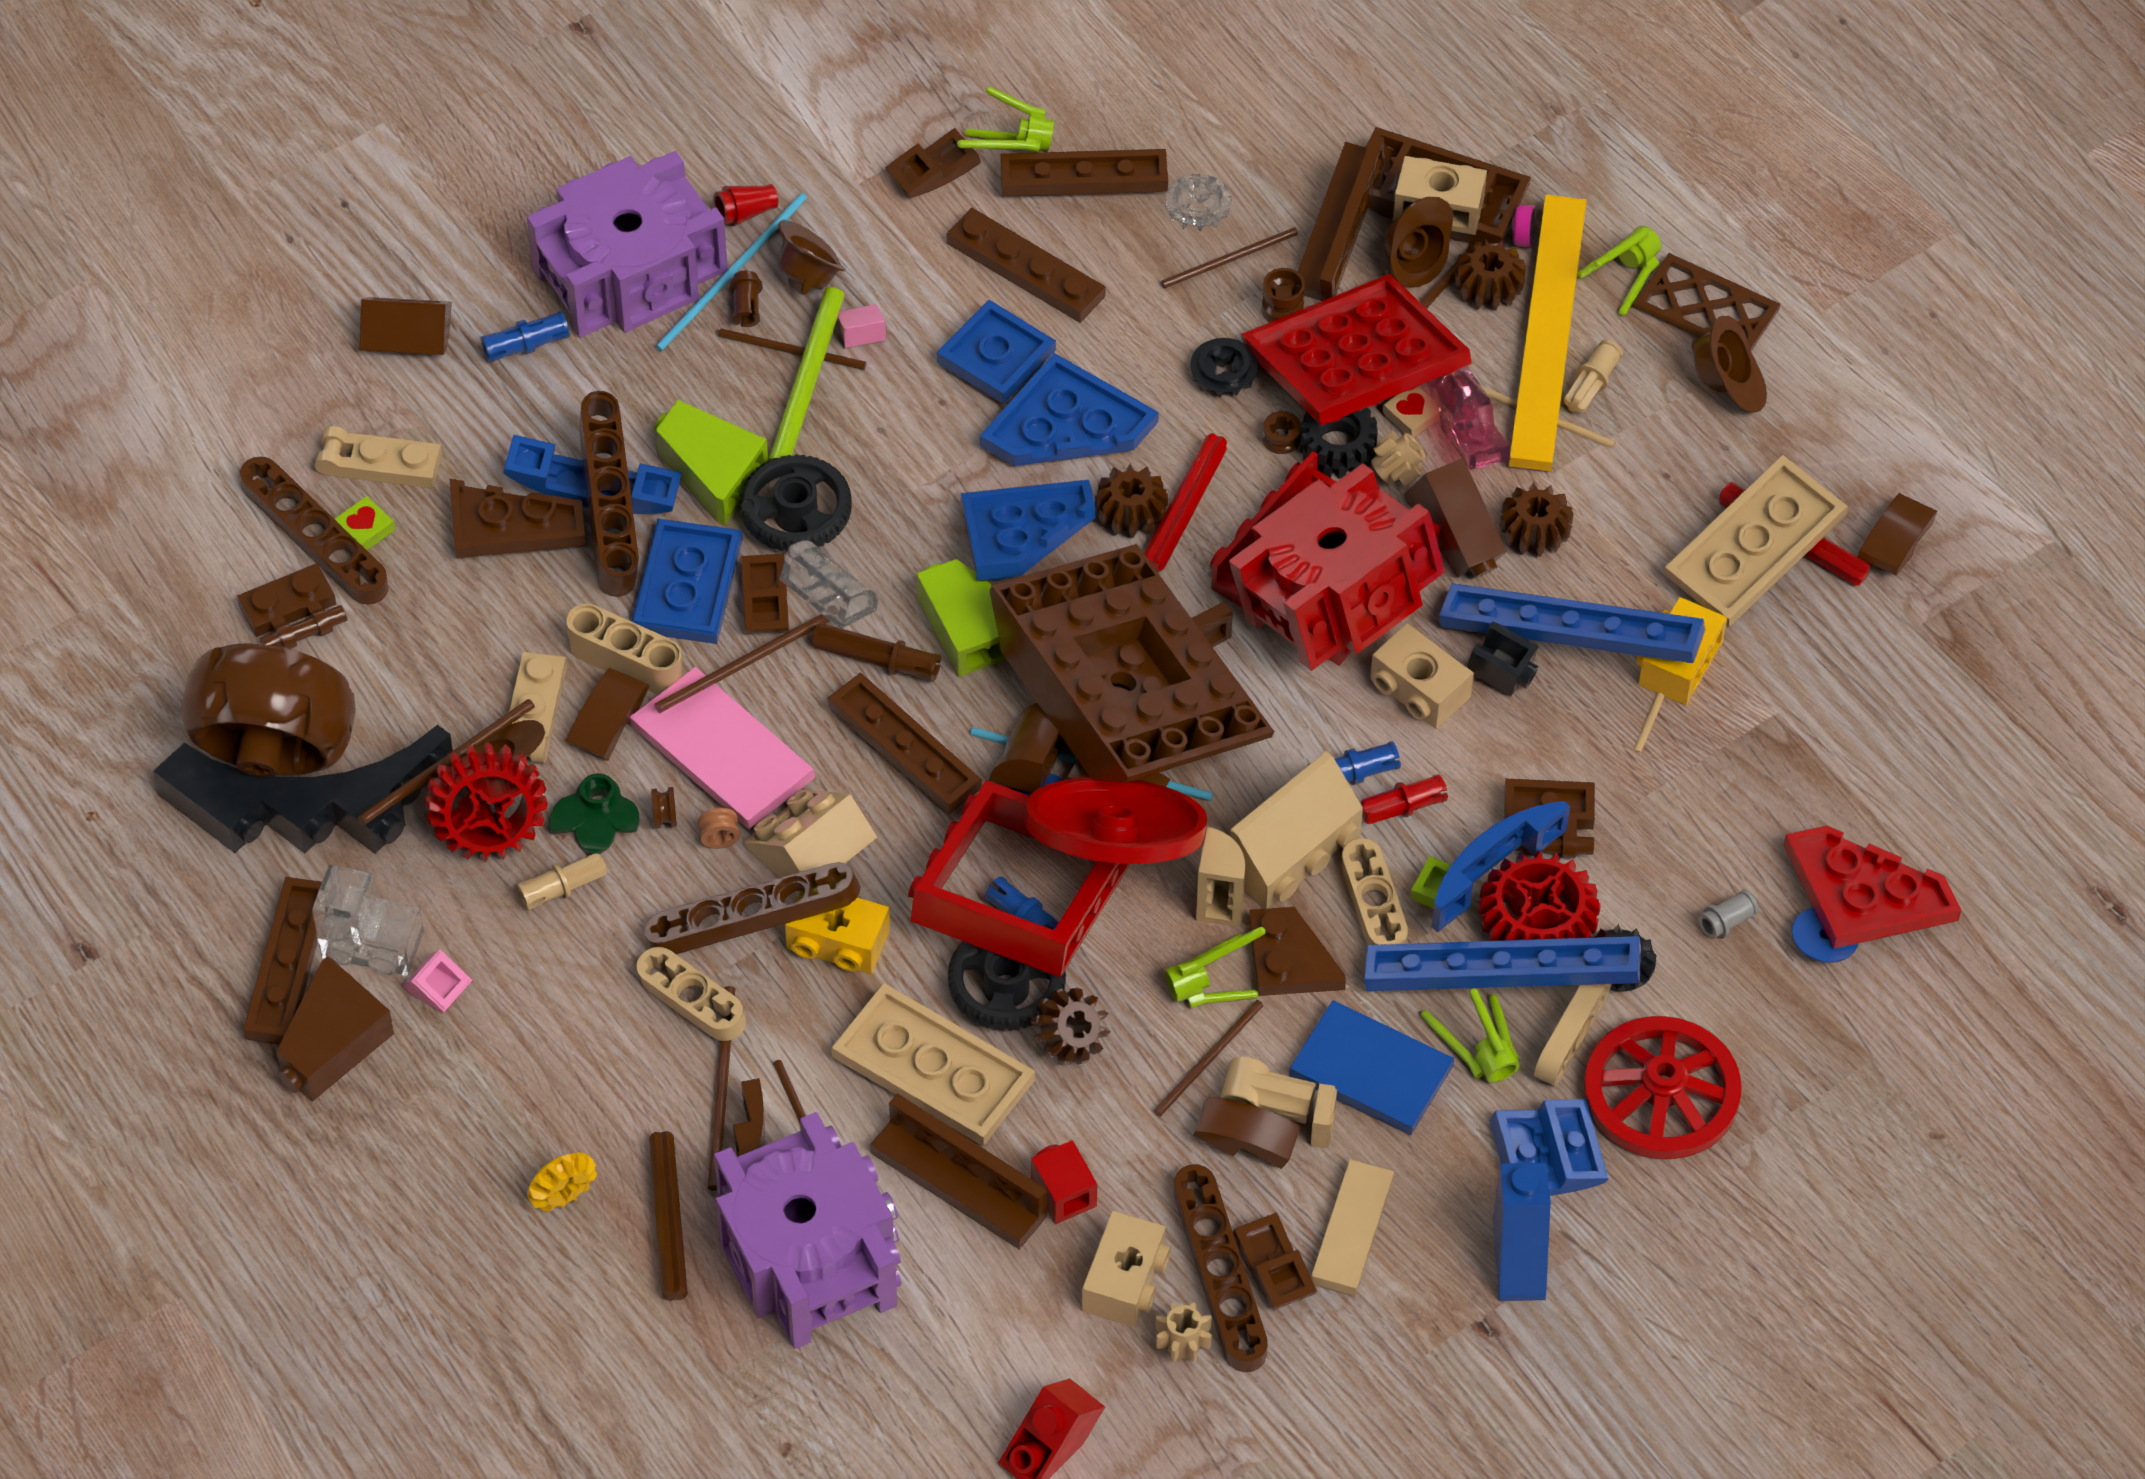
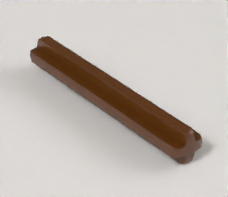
M669 1131L654 1132L649 1136L662 1296L668 1301L682 1300L687 1296L688 1291L674 1135Z

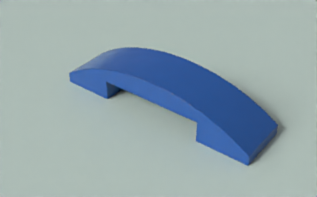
M513 435L503 474L539 493L581 500L582 506L588 508L582 460L554 454L555 444ZM642 463L639 464L638 472L628 471L633 514L672 512L682 472ZM609 490L600 492L605 496L616 495L615 492Z
M1560 801L1520 811L1493 825L1472 841L1456 858L1441 882L1434 902L1431 927L1438 933L1466 911L1471 904L1473 883L1518 847L1523 845L1534 855L1538 849L1542 851L1566 832L1570 806L1565 801Z

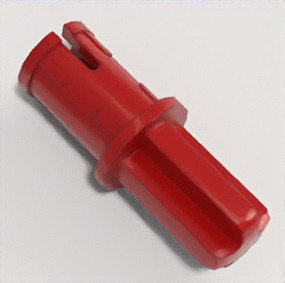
M1436 774L1430 778L1407 785L1402 782L1396 783L1392 790L1361 800L1360 804L1363 807L1362 819L1367 824H1373L1401 814L1404 817H1410L1415 810L1446 802L1448 794L1440 793L1447 791L1445 781L1441 775Z

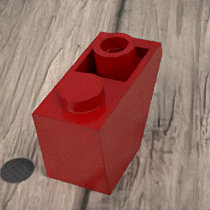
M1070 1378L1043 1386L998 1463L1017 1479H1050L1084 1444L1104 1411L1105 1406Z

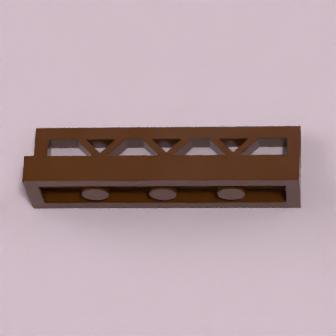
M1372 134L1368 147L1349 142L1344 143L1298 272L1305 281L1304 296L1323 301L1337 295L1385 162L1384 137Z
M898 1093L889 1102L890 1122L870 1144V1153L1020 1250L1047 1218V1189Z

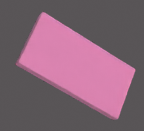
M694 667L631 715V727L721 806L735 811L738 821L750 829L815 778L814 769L716 684L662 713H658L654 706L655 703L706 676L697 667Z

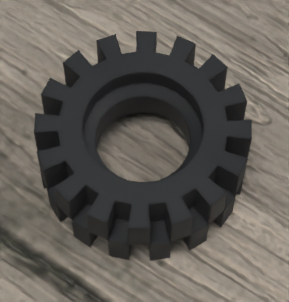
M1366 407L1361 411L1359 410L1342 417L1339 421L1321 426L1306 411L1303 421H1301L1299 447L1300 454L1303 453V461L1314 451L1318 454L1317 470L1320 471L1323 468L1324 474L1330 478L1332 472H1338V479H1341L1346 475L1347 471H1353L1362 463L1370 467L1371 460L1376 455L1374 448L1377 446L1378 435L1375 416L1371 417V410ZM1332 431H1342L1352 435L1355 440L1349 444L1335 445L1324 440L1322 436Z

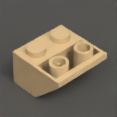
M805 789L793 795L787 801L788 807L780 814L769 816L760 821L754 827L755 833L743 843L753 855L781 878L831 863H846L874 841L877 836L851 794Z

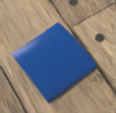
M1586 1099L1544 1100L1538 1110H1497L1489 1121L1501 1163H1548L1550 1196L1595 1187L1606 1183L1609 1179Z

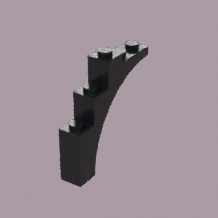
M436 725L410 746L381 761L348 772L315 777H257L213 760L188 744L183 743L153 770L158 796L234 853L246 843L256 840L265 825L269 826L303 853L309 851L316 843L325 841L332 833L334 826L337 825L376 854L386 843L394 842L401 835L406 826L403 806L413 803L427 783L366 825H362L359 822L358 816L452 752L453 748L451 734L439 725Z

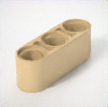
M580 604L569 611L566 617L569 649L576 658L604 671L611 668L645 682L650 686L648 691L658 695L683 677L681 649L673 640L596 605Z

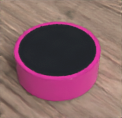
M1519 205L1516 207L1513 225V242L1516 246L1532 247L1536 218L1535 206Z

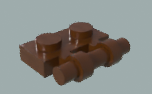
M318 563L237 595L239 607L255 636L258 637L273 631V633L260 638L261 644L291 649L297 646V641L316 633L323 636L333 632V626L348 621L342 605L327 611L325 610L336 605V599ZM309 616L308 619L289 626L290 623Z
M1505 778L1504 819L1520 811L1547 803L1565 801L1570 806L1567 831L1540 852L1561 853V858H1575L1576 854H1594V837L1577 836V829L1593 830L1595 782ZM1523 845L1515 850L1521 851L1525 856H1534Z

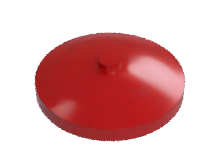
M1083 777L1057 781L1033 792L1027 800L1025 825L1029 833L1039 842L1071 856L1107 863L1148 864L1178 859L1199 849L1205 840L1207 814L1203 807L1191 797L1162 785L1140 780L1123 783Z

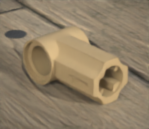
M1242 1056L1231 1060L1220 1098L1254 1105L1289 1120L1306 1124L1313 1105L1316 1083L1272 1073L1261 1061Z

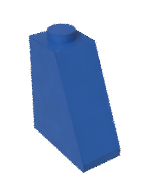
M1500 1163L1493 1213L1499 1301L1546 1300L1551 1208L1548 1163Z

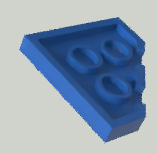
M1053 353L980 435V447L1013 466L1135 450L1156 426L1159 420V412L1058 354Z
M1089 480L961 493L962 511L977 581H999L1008 577L1023 575L1096 518L1095 502Z

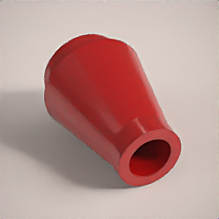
M773 184L763 186H724L722 191L715 192L713 198L714 208H717L723 216L724 223L730 224L733 227L768 210L775 209L779 204L778 194Z

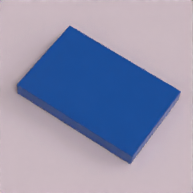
M657 518L631 622L665 637L718 644L742 545V530Z
M1332 1000L1291 1065L1289 1077L1316 1083V1090L1319 1088V1083L1333 1085L1337 1089V1100L1412 1135L1453 1068L1454 1058Z

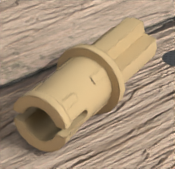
M1601 340L1589 361L1578 368V377L1564 397V403L1569 407L1568 410L1570 412L1584 413L1597 393L1608 386V376L1623 356L1622 349L1615 342Z
M596 853L564 867H560L556 863L552 865V870L535 878L520 882L516 886L524 907L529 911L564 895L565 898L571 897L570 890L607 874V867L601 855Z

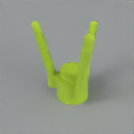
M987 87L986 93L1028 114V119L1020 118L1017 133L967 128L964 134L968 137L992 140L973 139L959 140L957 142L959 148L1048 152L1053 135L1054 120L1045 118L1046 109L1033 107L993 87Z
M1640 225L1614 248L1578 271L1577 276L1582 279L1617 256L1629 268L1641 267L1642 270L1619 309V314L1625 316L1649 274L1659 265V261L1655 256L1662 248L1660 238L1651 228Z
M1259 927L1244 935L1238 934L1191 960L1165 968L1166 981L1174 1000L1178 1003L1187 999L1192 1009L1205 1003L1257 998V990L1203 993V988L1210 986L1209 977L1204 966L1263 936L1266 932L1265 928Z
M1472 988L1469 992L1487 1034V1037L1481 1040L1475 1047L1477 1051L1476 1057L1428 1010L1421 1012V1017L1469 1066L1476 1079L1485 1075L1489 1083H1497L1511 1077L1520 1068V1058L1513 1047L1502 1007L1496 994H1491L1489 1001L1499 1035L1478 990Z

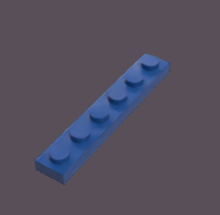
M1451 583L1439 614L1441 627L1487 634L1492 621H1495L1527 640L1694 663L1705 633L1703 618Z
M1640 937L1367 945L1364 981L1366 991L1639 983L1641 961Z

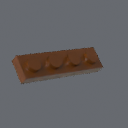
M1166 149L1000 154L1002 196L1168 192Z
M972 207L946 233L948 245L1079 323L1105 298L1106 286Z
M861 672L828 697V707L948 814H951L966 802L970 794H976L982 787V779Z
M285 877L243 1028L245 1039L275 1044L281 1043L303 999L331 895L330 883Z

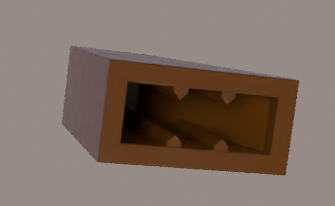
M1464 458L1425 473L1404 493L1405 499L1411 508L1420 504L1430 512L1432 521L1441 526L1439 551L1457 577L1471 572L1474 578H1478L1498 568L1496 561L1507 551Z
M327 956L321 961L277 1049L280 1065L278 1075L281 1081L290 1091L294 1093L301 1091L313 1102L394 1034L390 1010L332 958Z

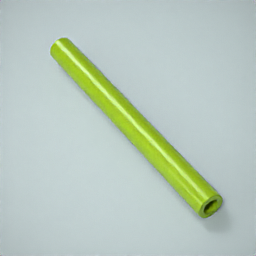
M827 287L824 291L768 461L776 457L779 459L781 456L793 455L845 297L844 292L836 287Z

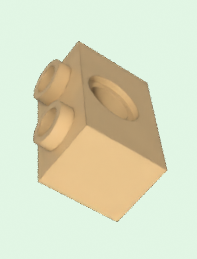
M1405 156L1395 193L1393 220L1398 219L1404 210L1417 200L1425 197H1440L1446 200L1453 210L1451 231L1476 235L1485 197L1487 170L1467 165L1460 166L1443 163L1427 158Z
M1408 623L1372 654L1370 680L1373 681L1376 688L1385 695L1393 696L1406 706L1413 717L1426 721L1435 729L1441 726L1471 698L1474 673Z

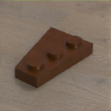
M449 478L456 558L586 546L581 500L533 492L527 496L504 493L503 487L487 485L486 489L465 486V482L462 480Z

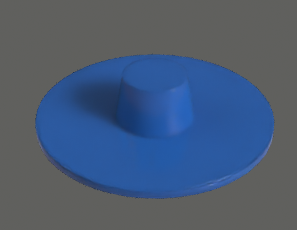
M1814 908L1800 913L1793 923L1792 938L1795 945L1804 955L1813 960L1825 963L1840 962L1849 958L1858 947V944L1834 949Z

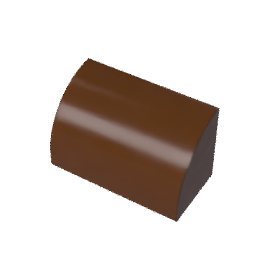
M380 297L361 299L359 350L444 355L449 340L452 302Z
M1038 703L1028 706L1021 713L991 772L989 781L1033 793L1045 785L1066 742Z

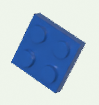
M989 299L937 351V363L1004 404L1056 351V340Z

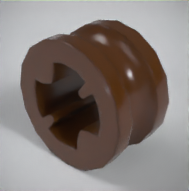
M1278 411L1267 416L1263 423V443L1270 452L1276 454H1288L1296 450L1300 444L1301 423L1299 418L1287 411ZM1285 429V434H1288V436H1278V431L1276 430Z
M668 787L664 793H660L657 788L651 789L655 829H659L663 823H669L671 827H677L674 787Z

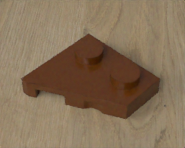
M1295 907L1249 910L1250 932L1259 927L1265 928L1266 931L1263 936L1252 941L1258 996L1345 990V974Z

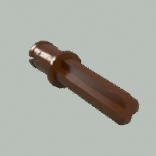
M824 623L817 624L812 636L813 646L817 649L889 668V673L893 675L902 672L934 682L941 666L936 664L941 662L940 654L907 647L902 640L892 643Z

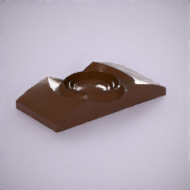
M1375 127L1372 134L1384 137L1385 162L1368 208L1388 219H1393L1395 193L1405 156L1427 158L1433 161L1460 166L1467 165L1487 170L1485 197L1476 235L1451 231L1450 238L1455 241L1473 243L1475 241L1482 243L1486 239L1489 244H1496L1504 239L1515 216L1516 207L1521 204L1530 185L1531 177Z

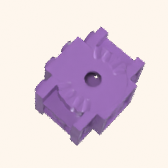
M677 151L662 157H656L640 167L632 156L618 162L609 163L602 169L579 179H573L565 185L556 188L558 203L543 207L534 214L527 216L533 271L540 281L547 278L570 312L572 328L579 338L614 322H618L624 333L697 301L699 300L698 285L728 270L724 218L717 208L709 210L685 176L684 161Z
M817 1112L800 1118L801 1131L736 1157L732 1147H729L714 1154L718 1194L716 1208L720 1245L757 1318L775 1312L794 1349L811 1343V1330L870 1305L876 1304L880 1313L896 1307L897 1287L901 1286V1279L896 1265L901 1263L895 1245V1242L899 1241L898 1233L893 1223V1220L898 1218L895 1204L888 1192L881 1194L875 1183L878 1181V1175L871 1158L868 1155L862 1157L854 1142L841 1146L833 1126L825 1127Z

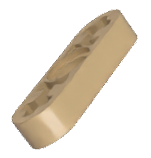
M1365 838L1350 841L1343 849L1341 869L1366 944H1407L1408 926L1381 848L1374 841ZM1362 856L1365 862H1369V876L1363 878L1364 872L1361 863L1355 861V857ZM1376 890L1382 892L1387 897V901L1379 906H1371L1364 902L1362 896L1368 891ZM1386 919L1388 933L1394 936V940L1387 941L1384 935H1380L1381 920Z
M654 947L648 949L639 957L636 966L642 986L648 992L716 1040L729 1041L742 1034L747 1020L743 1006L737 997L667 948ZM666 966L672 982L669 983L668 978L657 971L651 974L650 970L654 967L661 970ZM689 986H699L704 990L702 996L693 1002L682 1001L679 998L680 993ZM713 1004L715 1010L721 1015L728 1016L731 1013L733 1018L730 1021L722 1018L717 1022L715 1013L710 1007Z
M1611 984L1580 985L1540 1055L1534 1072L1535 1078L1553 1086L1559 1084L1600 1012Z

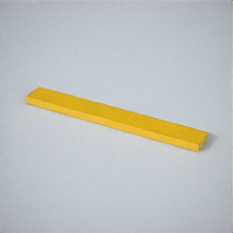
M1545 195L1509 467L1552 471L1587 199Z

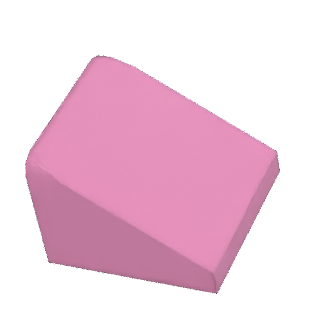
M877 304L839 312L837 322L845 348L886 340V324Z
M439 949L423 961L402 987L440 1013H444L471 983L472 979Z

